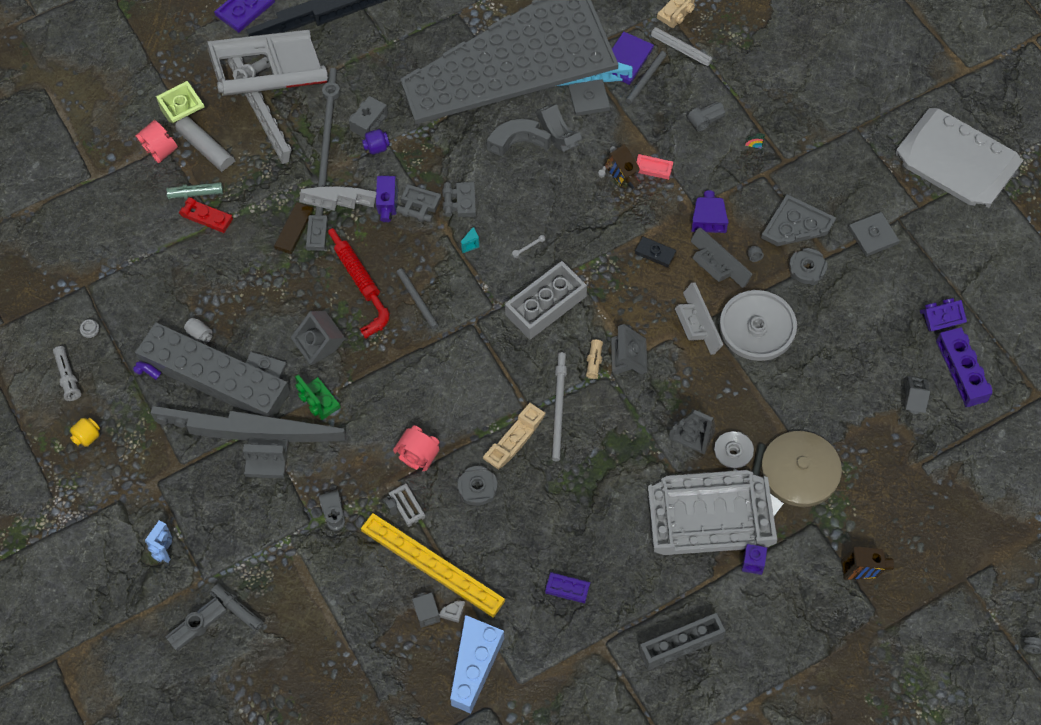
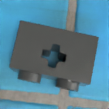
M369 96L360 104L359 109L350 116L349 124L351 131L365 138V133L377 130L388 116L387 105Z

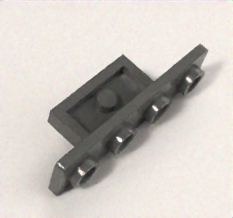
M698 228L691 242L701 251L696 252L693 259L718 282L731 277L742 288L746 287L752 277V273L702 228Z

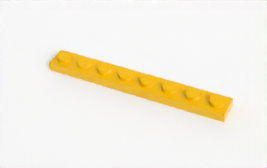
M374 513L371 514L361 527L363 533L494 618L504 604L505 599Z

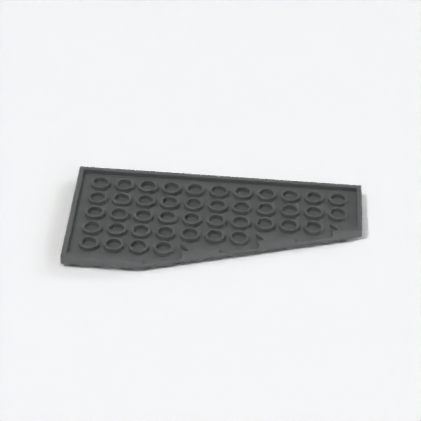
M533 0L532 4L512 16L508 15L487 27L488 30L468 42L464 41L443 53L439 59L422 69L414 70L400 80L414 122L418 124L616 70L619 64L591 0Z

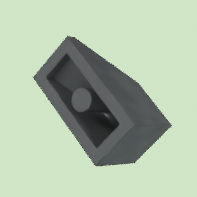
M908 376L905 408L913 414L926 413L930 395L928 381L924 378Z

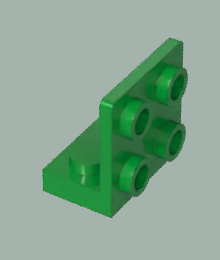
M299 375L295 376L297 382L295 387L299 391L298 396L303 403L307 402L310 405L308 408L314 416L318 415L323 420L341 408L338 401L318 377L306 385Z

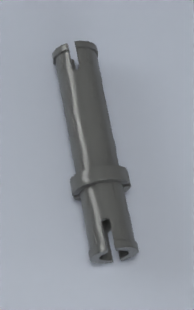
M216 584L211 589L210 594L216 597L225 609L233 612L254 632L261 629L264 621L236 599L237 596L227 592L220 584Z

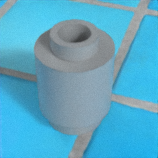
M191 318L186 322L184 329L192 339L202 344H207L212 339V330L199 319Z

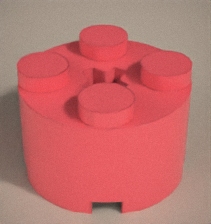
M156 120L135 135L145 151L153 154L151 156L158 164L178 148L175 141L168 136L167 131Z
M412 426V428L405 430L393 451L395 454L398 452L400 454L399 459L411 468L418 470L421 467L423 468L422 471H427L440 450L438 446L440 442L435 437H429L424 434L421 428Z

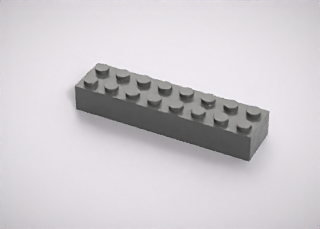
M156 322L135 352L139 361L151 364L163 374L249 414L275 418L290 394L286 381Z

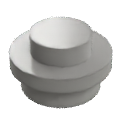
M85 320L80 326V332L82 336L92 338L98 334L99 325L96 321Z

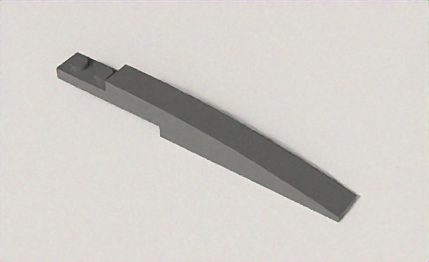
M152 406L151 415L155 422L162 425L167 423L174 424L181 428L186 426L189 433L193 435L249 441V438L288 439L289 442L346 440V433L343 428L230 411L228 418L156 406Z

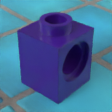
M747 544L744 552L742 572L762 575L765 567L767 547Z

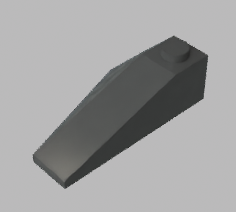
M694 410L671 428L669 439L705 454L715 433L714 418Z

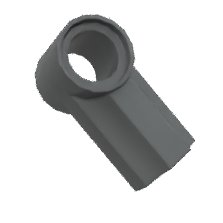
M716 102L703 109H693L687 118L697 131H703L711 122L724 117L726 112L721 102Z

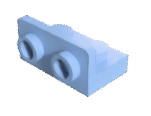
M159 520L145 539V542L148 545V550L152 553L151 556L159 562L164 560L169 563L171 559L166 550L172 543V536L167 525Z

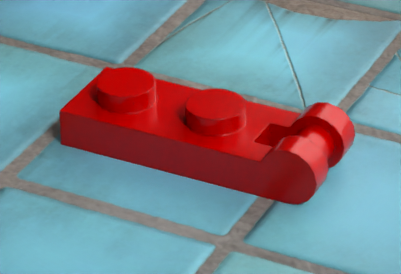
M190 197L185 201L186 205L179 211L182 217L225 233L233 220L232 215L199 203Z

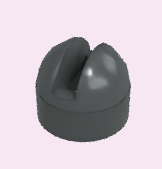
M751 246L748 249L750 261L757 262L763 258L764 254L760 247Z

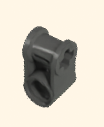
M338 490L318 495L329 529L333 531L341 530L345 525V519Z

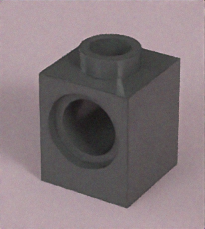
M421 593L412 599L421 628L440 622V616L432 593Z

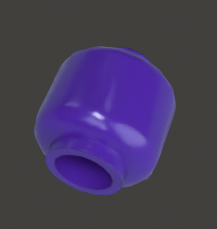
M380 129L365 133V139L362 140L364 150H368L372 155L385 152L387 146H389L386 132Z

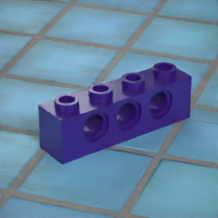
M962 327L941 332L936 343L965 407L988 402L992 395V387L990 383H987L984 377V370L977 362V355L971 349L968 335L964 334Z

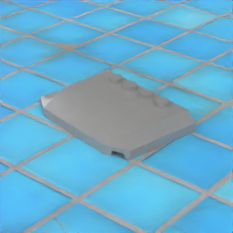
M929 108L895 153L901 157L903 165L911 172L968 205L983 204L990 208L1023 162L1017 152L939 108Z
M748 470L673 475L662 478L661 482L653 486L652 484L648 486L655 553L673 555L743 550L747 544L769 547L777 543L769 481L766 476L762 478L753 475V472Z

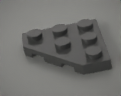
M787 194L762 233L761 239L776 246L825 236L828 235L834 225L836 217Z

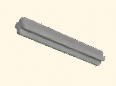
M657 27L652 30V37L706 66H709L712 62L711 56Z

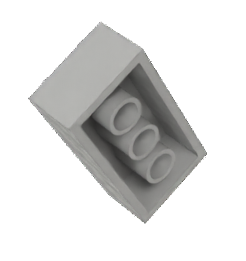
M561 261L505 303V315L531 340L587 297V285Z

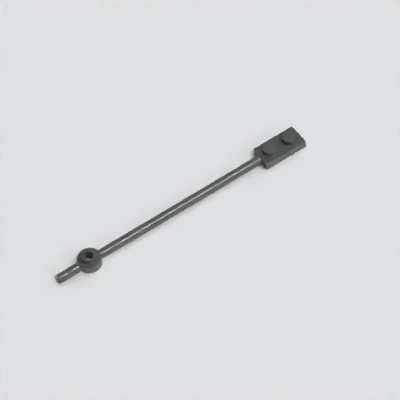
M330 68L329 82L322 87L323 97L327 99L318 187H325L333 103L340 96V88L336 84L337 70L335 68ZM316 206L315 215H309L306 240L307 250L325 251L328 217L323 215L322 207Z

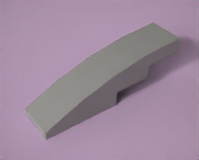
M349 187L301 189L299 202L334 211L336 205L352 209L355 208L356 203L374 207L376 192Z

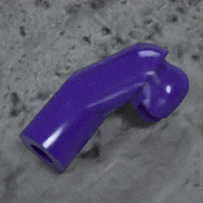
M142 361L136 362V366L133 367L135 373L140 375L144 371L155 380L162 373L151 364Z

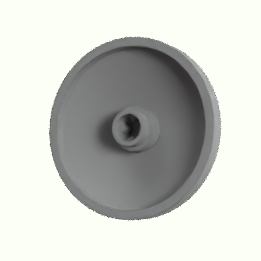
M761 290L746 291L734 296L723 308L720 318L721 336L725 344L734 353L743 358L755 361L774 359L785 353L794 341L797 331L795 314L785 300L773 293Z

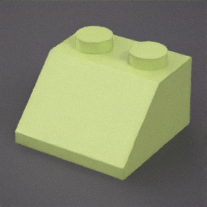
M188 81L156 96L161 111L171 123L204 108L203 103Z

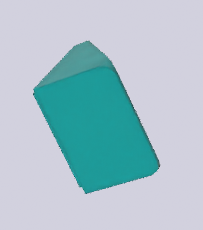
M474 227L461 240L462 253L479 248V237Z

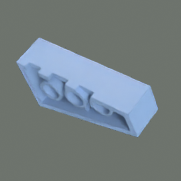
M466 615L450 700L452 706L471 714L503 643L504 631Z

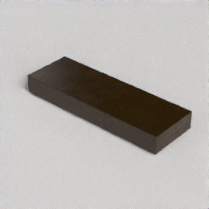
M296 202L274 245L276 250L288 254L293 253L308 223L309 215H312L314 211L313 207Z

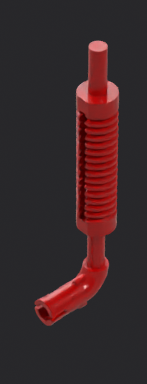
M331 228L328 234L336 244L334 251L365 300L372 301L378 310V317L373 319V322L360 328L362 335L367 339L376 332L383 330L389 321L390 314L378 298L380 294L379 289L348 241H342L335 229Z

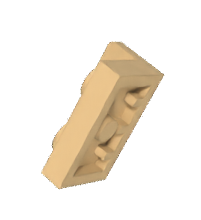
M670 0L657 14V19L674 28L684 20L688 13L694 10V0Z

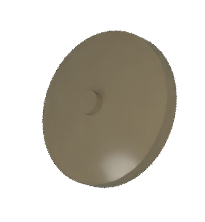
M793 431L780 435L769 444L763 455L761 472L763 478L764 476L768 477L770 492L776 498L793 506L809 507L818 505L831 497L840 482L842 466L838 453L824 438L806 431Z

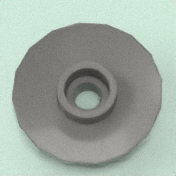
M731 431L719 436L715 442L714 452L721 464L731 468H739L750 462L753 457L754 448L751 440L746 435ZM730 451H736L737 454L733 455Z

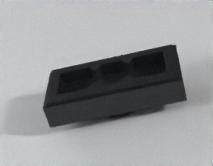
M642 237L635 250V254L669 268L676 255V250Z

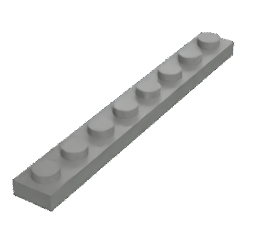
M242 57L228 58V64L233 72L237 68H242ZM261 92L244 93L282 164L289 162L291 147L289 144H286L283 132L279 131L276 119L272 118L268 105H265Z

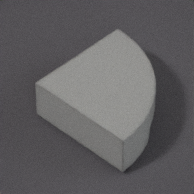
M455 601L441 610L440 618L459 623L465 602Z

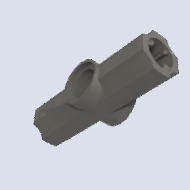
M215 597L197 612L188 614L185 621L166 635L165 638L178 651L196 636L203 635L207 627L227 611ZM201 621L199 626L192 627L194 622Z

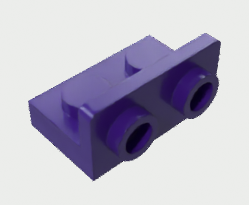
M954 298L943 300L942 305L937 306L935 302L925 305L926 309L920 310V313L925 315L929 332L967 322L962 300L954 301Z

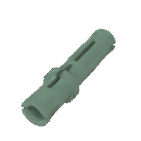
M222 182L167 187L168 199L182 197L187 199L192 196L223 194Z

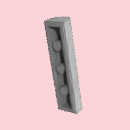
M189 116L177 121L175 125L176 131L221 172L235 162V159Z

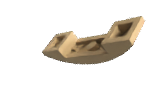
M529 403L519 414L516 423L497 444L494 443L483 456V459L497 469L503 467L531 437L544 418L545 412Z

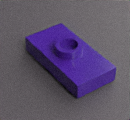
M550 572L545 593L585 604L590 582Z

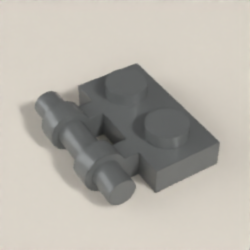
M449 182L444 183L442 195L444 197L443 210L445 211V216H452V211H457L458 217L476 216L474 182L456 183L457 189H452ZM457 197V203H453L452 198Z
M407 184L401 197V203L406 205L405 207L398 205L396 212L401 213L405 217L417 218L421 222H431L433 216L427 214V212H436L441 201V194ZM413 206H414V207H418V208H421V210H420V212H419V211L413 210L412 207H413Z

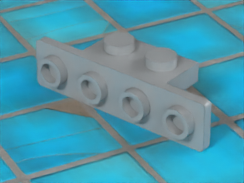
M691 283L683 292L688 304L678 305L675 310L688 340L704 339L710 354L713 355L723 346V342L696 283Z

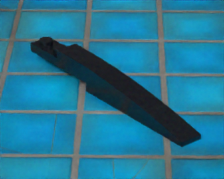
M311 0L276 12L277 18L246 29L248 37L285 33L312 22L320 26L387 0Z

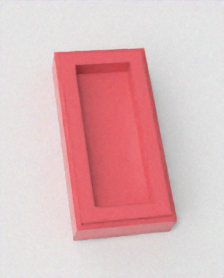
M641 154L638 155L636 161L640 168L638 173L669 180L673 161Z

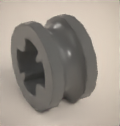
M1027 637L1024 639L1026 644L1024 646L1025 652L1032 654L1041 653L1040 638Z

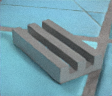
M407 484L389 492V496L396 503L397 509L408 527L412 523L419 522L418 520L426 518ZM405 490L418 515L414 514L401 491ZM395 494L399 495L400 499L402 500L404 506L406 507L407 511L409 512L412 518L409 519L407 517L405 511L403 510L402 506L397 500Z

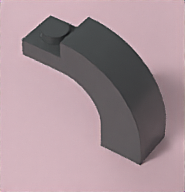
M550 104L536 111L543 129L551 134V142L558 150L564 152L579 145L577 141L582 139L580 132L571 131L567 127L557 104Z
M515 119L501 124L490 134L487 139V150L503 157L511 145L521 141L531 142L548 150L551 145V134L545 130H540L539 122Z

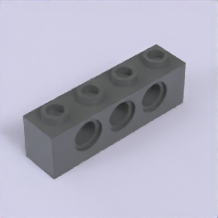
M717 613L640 644L639 653L647 670H650L724 639L726 631Z

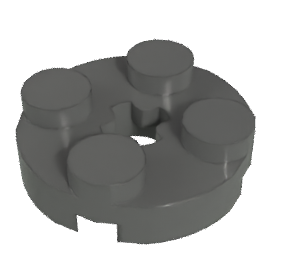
M805 248L798 253L795 252L789 263L790 276L801 283L816 285L826 274L827 261L825 262L823 255L815 249ZM809 263L812 269H807L803 265Z
M473 466L466 469L465 473L459 477L458 492L466 504L480 506L494 500L498 488L497 479L487 468ZM475 482H479L480 485H483V487H481L479 490H476L472 486L475 485Z

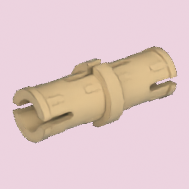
M597 339L591 341L590 354L587 356L588 368L586 377L590 379L598 378L599 364L602 363L601 351L603 342Z

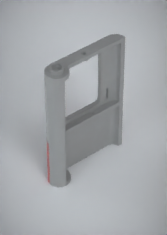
M309 30L207 41L209 55L218 80V92L222 93L223 96L327 83L326 67L324 65L320 66ZM265 54L273 75L225 80L219 60Z

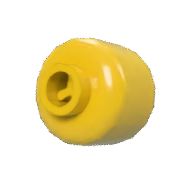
M81 418L71 427L70 432L72 436L70 439L77 446L81 444L88 447L99 437L100 427L91 418Z

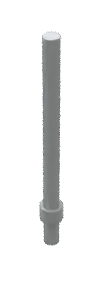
M563 352L558 353V366L555 369L557 384L552 451L553 461H560L564 379L567 376V367L565 366L566 354Z

